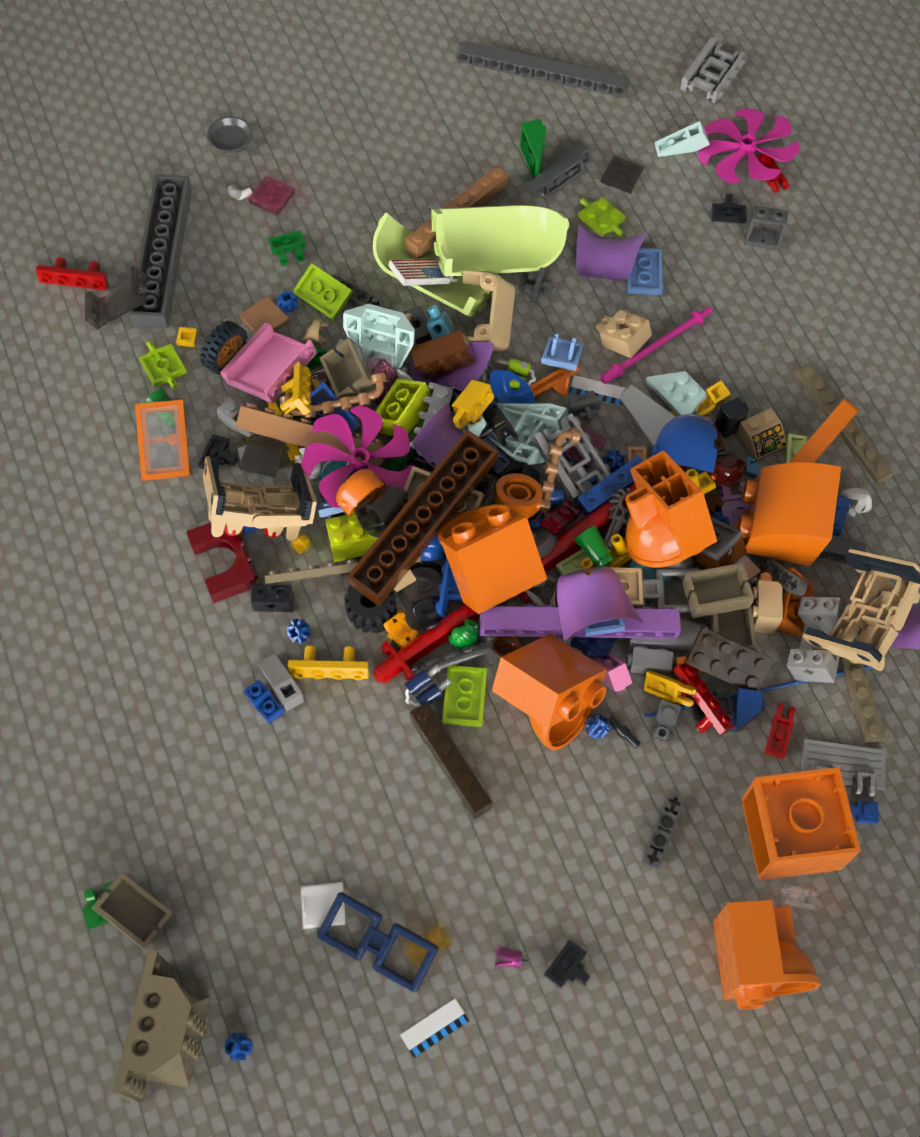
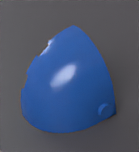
M683 414L673 418L659 433L656 445L652 448V456L664 450L678 466L713 473L717 457V449L714 448V440H717V431L715 427H712L713 420L698 414Z

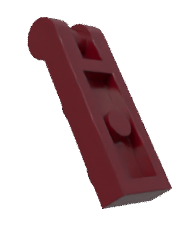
M566 499L561 506L543 519L541 525L557 535L579 517L582 509L578 506L574 507Z

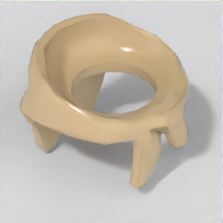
M318 319L314 320L302 341L307 343L308 340H311L314 346L322 348L323 344H326L327 341L319 336V330L323 332L324 328L321 326L326 327L329 323Z

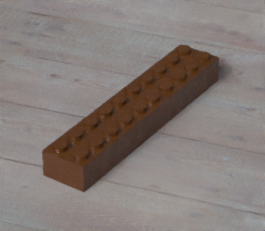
M466 430L348 574V584L380 607L438 535L440 528L451 519L498 460V450L469 430Z

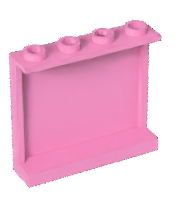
M265 322L220 373L227 384L273 404L283 392L281 385L293 379L294 365L301 362L305 367L317 354V351L311 340H308L306 344L274 332L272 326Z

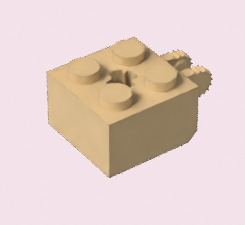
M621 309L613 318L604 316L602 319L604 324L598 323L596 325V329L600 333L602 345L606 349L632 358L652 336L648 319Z
M762 573L756 587L752 589L754 599L751 605L755 632L775 634L783 619L782 585L779 582H772V577L769 573Z

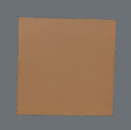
M268 296L239 314L242 321L254 333L265 322L272 326L274 332L289 322V318Z

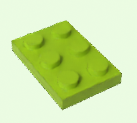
M312 263L293 290V294L333 321H335L354 293L353 290Z
M454 665L447 668V678L450 679L452 684L445 688L442 724L482 727L487 668Z

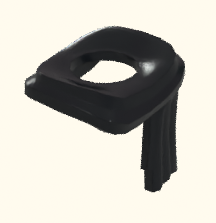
M430 596L413 604L412 612L420 628L430 629L437 627V623L443 619L438 612L432 619H427L422 614L425 605L433 604L436 607V602L440 599V596Z

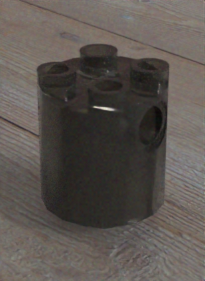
M385 485L357 507L356 516L361 527L371 536L379 537L408 502L407 492L405 489H398L393 485Z

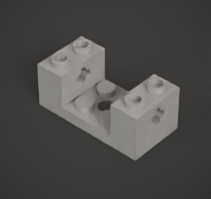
M801 597L798 615L804 623L799 649H790L787 668L796 681L835 683L840 656L833 655L830 651L815 649L803 638L807 627L824 631L829 636L845 610V606L840 598Z

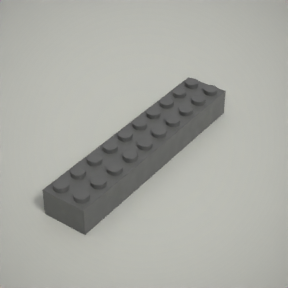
M155 174L129 310V317L133 327L168 328L192 191L189 176Z

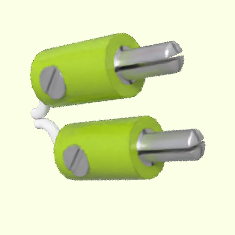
M513 358L510 361L498 359L497 364L508 367L507 371L527 377L531 372L532 379L529 380L528 385L536 381L534 371L531 370L532 364ZM511 380L510 387L520 389V383L517 380Z

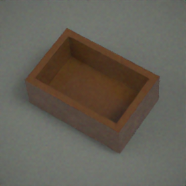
M461 329L411 348L415 368L426 379H434L440 374L451 373L459 367H467L476 362L472 343Z

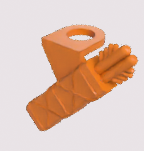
M578 365L576 371L561 368L530 385L534 399L552 389L566 397L570 375L574 376L579 373L581 367Z

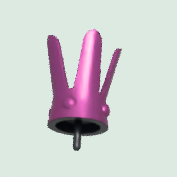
M498 944L500 948L507 951L496 950L497 956L510 961L496 962L495 967L512 966L520 969L521 962L528 961L522 959V951H512Z

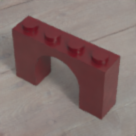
M210 522L188 530L186 534L194 555L214 548H226L236 555L233 565L227 571L204 579L213 603L251 590L252 584H256L255 580L258 579L255 569H251L249 566L252 561L249 554L243 551L245 544L242 537L238 538L237 535L230 536L225 531H223L220 537H214L211 533L212 524Z

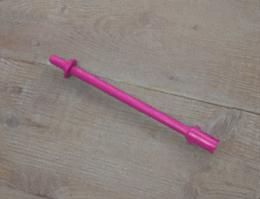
M707 307L701 312L693 311L691 313L692 318L656 340L632 358L627 359L620 365L613 364L609 370L600 374V380L606 385L614 378L621 377L623 370L695 323L701 325L704 322L703 318L711 314L712 309Z

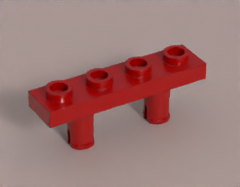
M61 257L56 259L53 267L37 265L36 267L39 283L106 291L109 287L106 273L99 272L100 264L95 261L90 262L87 271L65 268L66 260Z
M686 663L678 665L673 671L683 685H690L696 689V694H691V696L706 715L695 725L696 729L700 733H705L714 726L720 735L731 732L735 728L731 717L724 712L719 701L708 690L706 683L697 675L695 668ZM684 692L681 693V696L686 697L688 695Z

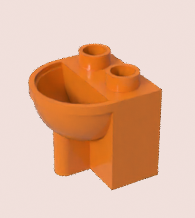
M664 450L630 469L637 490L631 492L625 498L631 515L626 527L625 545L628 554L635 562L647 567H667L677 564L690 556L697 555L706 547L717 542L703 491Z
M495 504L470 509L447 521L438 532V539L444 548L461 598L466 605L478 614L547 580L527 517L507 505Z
M549 634L502 656L492 691L529 715L532 729L543 745L551 750H559L569 744L579 734L594 708L604 699L606 687L602 685L607 669Z
M772 900L729 902L713 920L723 999H736L738 1009L764 1007V1002L773 1000V996L802 993L821 986L820 977L816 974L813 963L806 953L797 946L791 907H773Z

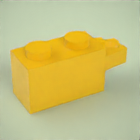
M471 380L455 400L452 407L455 412L453 423L456 428L462 429L468 422L475 423L495 397L490 384Z

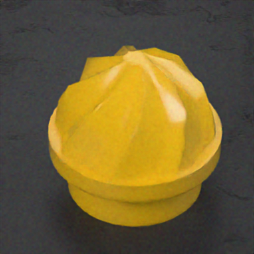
M299 534L297 539L291 542V546L298 553L302 554L304 551L307 552L309 550L310 539L305 534Z

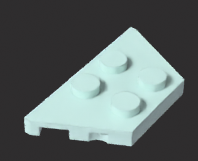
M686 371L646 378V383L677 416L696 413L699 405L706 399V392Z

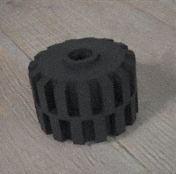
M349 585L347 588L348 594H345L344 597L348 619L350 622H353L354 627L357 629L362 627L363 632L368 633L369 629H372L373 633H377L380 627L385 630L384 623L394 617L397 612L394 590L379 607Z

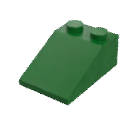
M541 119L521 123L520 148L533 179L540 173L544 147H546L545 135H547V128L542 124Z

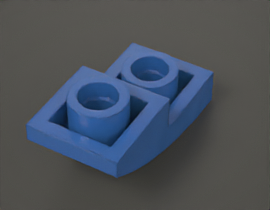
M259 679L243 691L268 724L285 712L283 707L275 700Z

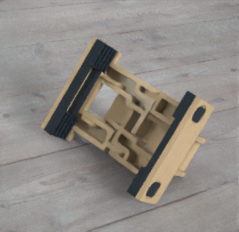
M206 456L203 482L208 501V518L212 524L211 533L214 537H220L223 531L230 536H236L242 532L243 526L263 528L267 537L276 538L282 534L283 528L286 527L287 540L294 541L298 537L301 526L313 524L317 501L309 477L303 470L301 463H293L289 486H261V488H257L256 486L220 481L218 457Z
M849 549L845 560L857 572L862 573L850 598L852 603L847 605L829 636L824 631L807 627L803 638L817 650L830 651L831 654L844 657L854 664L861 663L871 666L875 670L882 671L885 667L884 656L899 633L897 631L903 628L912 604H917L920 600L918 592L920 588V567L913 562ZM890 579L897 580L895 587L891 583ZM862 628L857 640L855 641V643H853V639L855 638L859 630Z

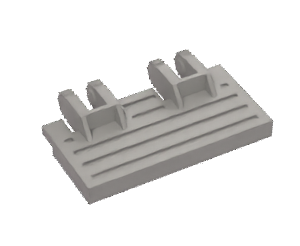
M804 739L802 771L840 767L844 785L852 786L853 778H855V794L861 795L863 780H868L867 793L869 796H874L875 789H885L886 750Z

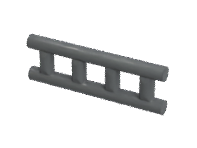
M482 640L468 648H459L412 664L410 668L412 672H415V675L423 669L427 672L435 665H439L441 669L491 653V648L489 645L486 646L485 641Z

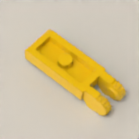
M651 670L646 672L644 691L673 703L693 706L694 700L681 696V693L696 694L694 687L683 685L682 682Z

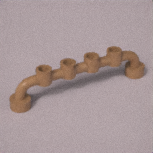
M385 373L371 376L372 384L376 385V389L373 392L360 393L352 397H343L335 401L310 405V412L305 415V419L315 418L316 412L323 411L324 415L334 413V408L341 407L342 411L350 410L353 408L352 404L359 403L360 406L370 405V400L379 397L383 392L384 382L387 381ZM293 394L280 397V402L283 403L293 397ZM296 408L289 412L291 415L294 416H304L302 412Z
M572 428L571 431L561 432L557 436L555 444L551 443L549 445L548 454L552 455L551 462H546L544 466V473H548L547 481L542 480L540 485L544 492L540 511H544L545 516H547L551 505L550 498L555 487L554 480L559 468L558 461L563 450V440L569 438L570 443L578 444L581 437L580 429Z

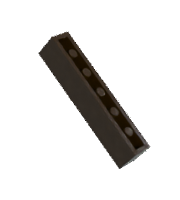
M428 702L410 712L411 722L473 819L475 820L491 810L492 801Z

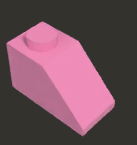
M610 653L607 659L598 656L591 659L607 669L603 681L614 692L624 690L626 686L632 684L626 664Z

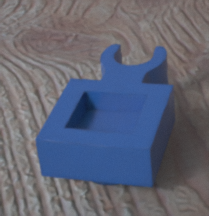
M857 801L855 806L849 804L852 817H856V823H879L878 802Z

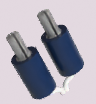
M435 665L427 672L423 669L404 683L407 687L405 702L407 704L412 703L415 706L423 705L426 702L430 705L443 695L441 691L452 683L447 678L438 686L435 683L415 697L418 703L409 700L408 692L410 691L412 695H415L431 683V677L441 670L439 665Z

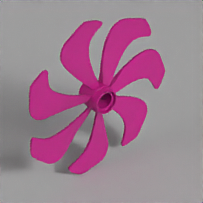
M744 108L735 112L736 116L743 117L747 121L748 134L743 136L737 126L731 120L725 118L718 119L705 127L707 135L720 132L737 142L711 140L709 141L710 145L700 149L698 154V160L707 166L709 159L714 154L736 151L724 158L716 166V174L727 183H739L741 181L734 170L743 156L748 157V172L754 180H770L780 174V169H769L763 166L754 155L756 150L781 162L791 161L800 151L797 141L784 148L756 147V144L786 137L791 134L792 127L788 119L782 116H775V127L758 140H756L754 135L764 120V114L758 110Z
M363 405L350 410L362 422L363 434L359 448H355L347 422L338 414H330L317 419L312 428V433L328 431L335 435L345 445L351 455L323 443L308 445L303 455L301 466L308 476L312 474L314 467L320 462H350L349 465L341 467L325 476L319 484L320 493L332 507L341 508L336 502V494L344 480L354 469L362 470L367 466L390 489L400 492L403 491L413 465H410L407 469L397 472L383 469L369 462L370 458L405 456L410 450V442L407 431L394 424L393 439L384 447L369 453L366 448L380 431L383 421L377 412ZM355 457H361L364 461H358ZM375 496L362 510L382 512L390 505L391 501Z

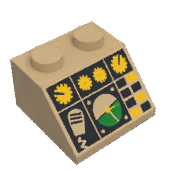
M772 408L740 422L736 434L756 461L786 447L782 423Z

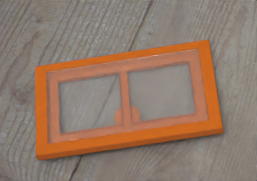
M172 400L135 404L142 481L190 476L184 401Z

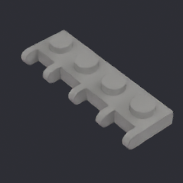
M431 382L428 384V388L434 390L432 397L425 396L423 400L425 403L430 404L427 413H419V417L425 419L423 427L448 402L450 403L454 388ZM415 427L414 433L418 434L422 428ZM411 441V442H410V445H409V446H410L411 448H414V447H413V442H414V441Z

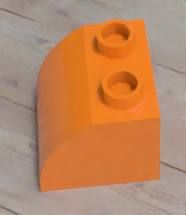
M809 462L782 463L762 468L755 481L746 480L741 502L750 504L748 515L741 514L737 524V529L742 531L746 553L811 566L832 539L841 467Z

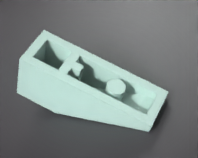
M700 121L654 142L658 157L695 152L710 145L707 133Z

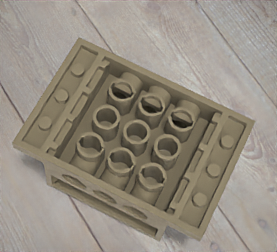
M148 950L113 1089L114 1094L135 1103H140L141 1098H144L146 1095L147 1084H145V1080L189 1088L195 1060L199 1059L201 1054L200 1038L205 1035L207 1023L204 1020L210 997L192 992L179 984L174 979L173 967L157 951Z

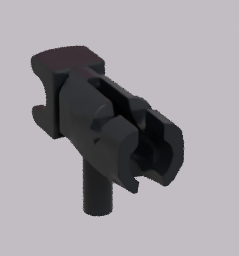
M493 399L483 412L484 420L489 425L483 429L479 438L483 439L494 432L502 446H506L505 439L508 436H513L514 439H517L518 435Z

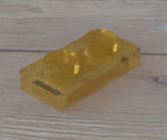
M441 925L422 936L438 946L437 954L452 945ZM414 942L404 948L415 968L422 964L428 953V950Z

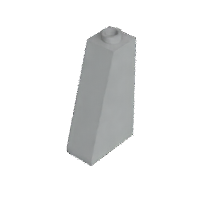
M631 385L621 393V403L653 448L656 445L662 428L675 416L634 385Z
M680 619L681 632L677 639L631 638L628 649L633 650L634 647L646 646L649 649L655 650L664 648L674 652H689L701 625Z

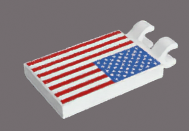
M437 259L390 260L388 265L403 286L449 284L450 281L456 282L458 280L456 276H444L439 267L441 260L437 261Z

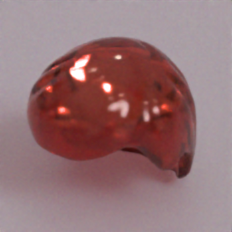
M725 456L720 462L716 458L714 472H708L713 481L721 486H733L744 476L747 470V463L731 456Z

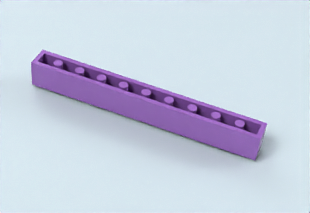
M515 605L494 606L480 613V636L544 637L551 634L555 637H563L559 609L553 605L536 607L534 605H526L524 607H516ZM644 607L642 609H635L645 624L638 620L623 618L625 624L624 631L587 637L677 639L681 632L679 609H673L672 607L662 609ZM583 628L575 632L571 637H585Z

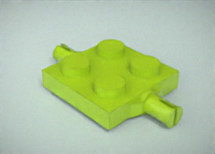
M584 197L583 199L581 198L579 203L585 208L579 212L578 217L601 237L610 232H615L619 237L624 235L625 231L618 227L626 219L622 212L604 197L592 203Z
M150 340V343L148 341L146 345L150 351L138 359L152 385L156 388L169 383L172 390L178 389L179 385L175 379L187 374V371L172 344L156 347L153 340Z

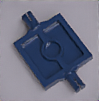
M573 637L570 644L571 647L582 651L583 655L588 658L590 656H598L607 659L618 638Z

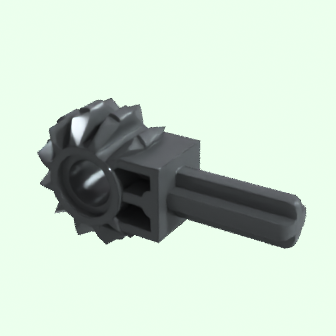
M622 488L618 489L617 493H612L613 499L609 500L613 507L609 509L608 519L612 521L604 538L608 548L613 547L610 540L611 537L619 534L621 527L627 525L631 516L629 509L625 508L622 504L623 499L625 500L626 496L631 493L630 488H625V490Z

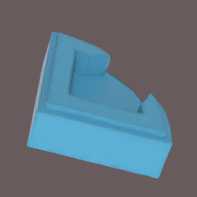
M748 456L743 475L756 478L761 468L755 459Z

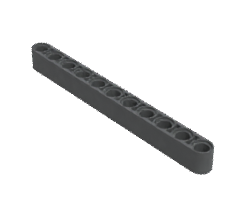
M462 42L456 56L458 62L462 64L615 97L625 96L629 84L628 77L622 74L471 42Z

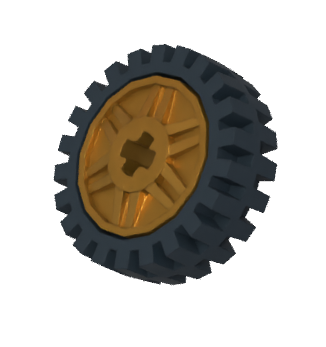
M232 321L221 322L220 325L216 326V330L213 329L211 331V336L208 335L207 342L203 344L205 347L201 349L202 354H200L202 365L213 373L220 375L222 369L247 343V332Z

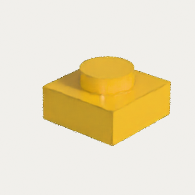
M179 327L176 340L177 346L195 347L198 335L197 329Z

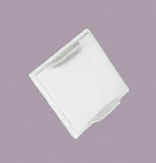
M343 882L301 886L303 929L321 927L337 894L343 892ZM342 903L331 926L346 925L344 903Z

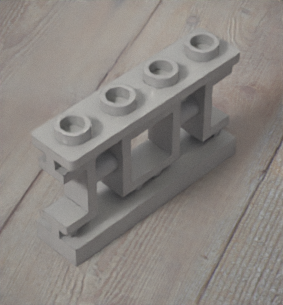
M711 36L682 77L680 89L685 92L688 88L691 92L695 87L708 92L706 99L712 98V103L715 104L718 99L722 98L725 88H729L732 78H736L739 68H743L746 59H744V51L739 54V51L736 50L733 55L722 51V43L716 44L717 39ZM711 66L722 72L718 76L707 70Z
M572 413L566 418L561 419L560 423L564 428L561 431L550 436L547 429H544L532 437L533 443L539 449L545 462H551L552 455L548 454V444L556 440L557 436L563 431H570L572 428L581 430L578 444L568 443L566 439L563 440L562 453L575 445L584 460L570 468L561 454L558 461V472L555 475L570 502L585 493L581 484L593 477L599 483L611 473L609 466L606 463L603 464L600 459L601 454L596 447L593 448L590 443L591 438L588 433L583 432L581 429L580 420L576 416L574 417ZM592 460L597 470L588 474L583 466ZM577 470L582 479L573 485L568 475Z

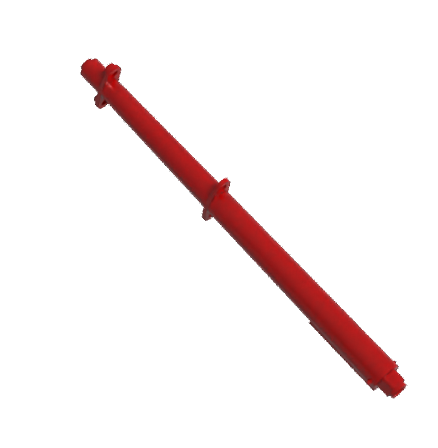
M679 466L684 472L686 471V467ZM635 482L627 487L630 488L631 492L637 490ZM623 499V506L628 508L626 501ZM607 501L557 537L555 548L541 559L545 574L556 567V564L582 549L574 540L584 531L595 525L600 535L608 531L612 521L608 519L609 509L613 507V504ZM525 591L517 595L524 603L530 602V598ZM464 603L437 623V627L426 630L397 652L387 641H384L380 648L386 656L390 655V657L373 668L374 673L372 675L378 683L386 684L404 672L403 676L406 681L410 680L415 676L409 668L410 665L449 640L448 635L450 634L451 636L453 629L456 627L464 626L465 620L472 619L477 621L480 618V614Z

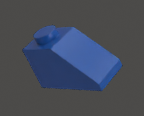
M742 688L736 691L734 694V713L732 717L735 728L731 732L738 731L764 710L765 699H762L763 692Z

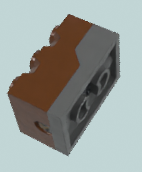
M710 517L717 542L703 549L701 553L692 556L693 560L697 565L701 567L707 566L710 569L735 564L747 552L742 531Z

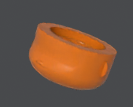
M370 469L359 470L340 486L336 494V502L348 516H352L378 494L384 486V482Z
M512 473L502 476L495 483L494 505H507L526 516L527 519L533 517L541 509L543 490L535 479L524 474Z

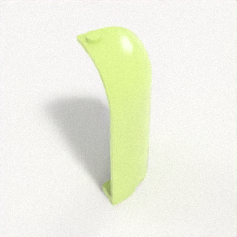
M508 205L432 209L431 213L432 232H436L437 241L434 242L435 254L440 256L441 262H439V267L444 276H463V270L492 274L540 270V268L549 266L560 255L565 245L567 230L569 229L567 217L556 210L541 206Z
M385 212L384 216L379 219L373 238V253L378 265L386 273L397 278L388 265L390 260L413 259L404 252L405 239L412 231L398 223ZM433 248L420 259H437V261H440V256H436L435 249ZM456 276L458 280L456 282L450 281L449 284L410 285L469 317L475 316L476 311L481 312L487 306L485 302L489 297L492 298L493 295L492 291H485L479 285L463 284V276Z

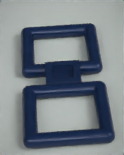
M339 892L317 933V937L355 960H361L365 951H370L377 955L372 966L376 972L411 992H417L439 950L438 946L398 923L392 926L387 935L377 929L382 920V915L347 894ZM342 903L372 919L357 950L327 933ZM398 934L428 950L413 982L383 965Z

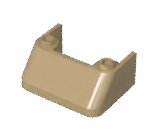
M463 270V284L479 285L483 290L493 292L490 323L478 325L474 330V337L467 336L471 342L494 343L492 351H506L510 344L515 297L514 286L492 273Z

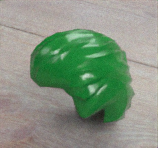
M472 619L465 620L464 626L456 627L453 629L452 635H448L450 643L458 648L473 646L477 643L478 623Z

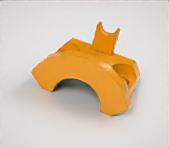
M398 610L394 617L384 623V628L389 633L386 636L390 639V642L394 640L398 647L403 648L417 638L419 634L417 630H413L407 624L404 612Z

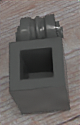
M664 698L661 699L656 714V720L659 721L652 728L654 739L667 742V739L669 740L672 736L671 725H676L681 709L680 703H673Z

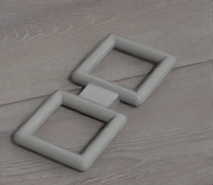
M699 568L656 569L655 579L644 580L642 571L643 606L634 608L642 609L646 607L645 601L657 600L658 609L672 607L673 609H679V612H691L688 604L665 605L663 576H685L686 573L701 570Z

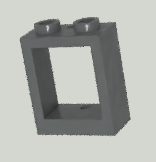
M754 205L744 245L778 251L787 226L789 211ZM755 221L779 225L777 232L754 229L753 227Z

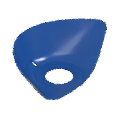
M506 370L491 372L490 383L492 391L500 403H534L535 399L532 389L518 375ZM517 380L520 383V389L513 390L510 387V381Z

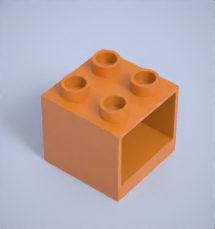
M840 767L755 777L741 799L759 881L842 870L861 851Z

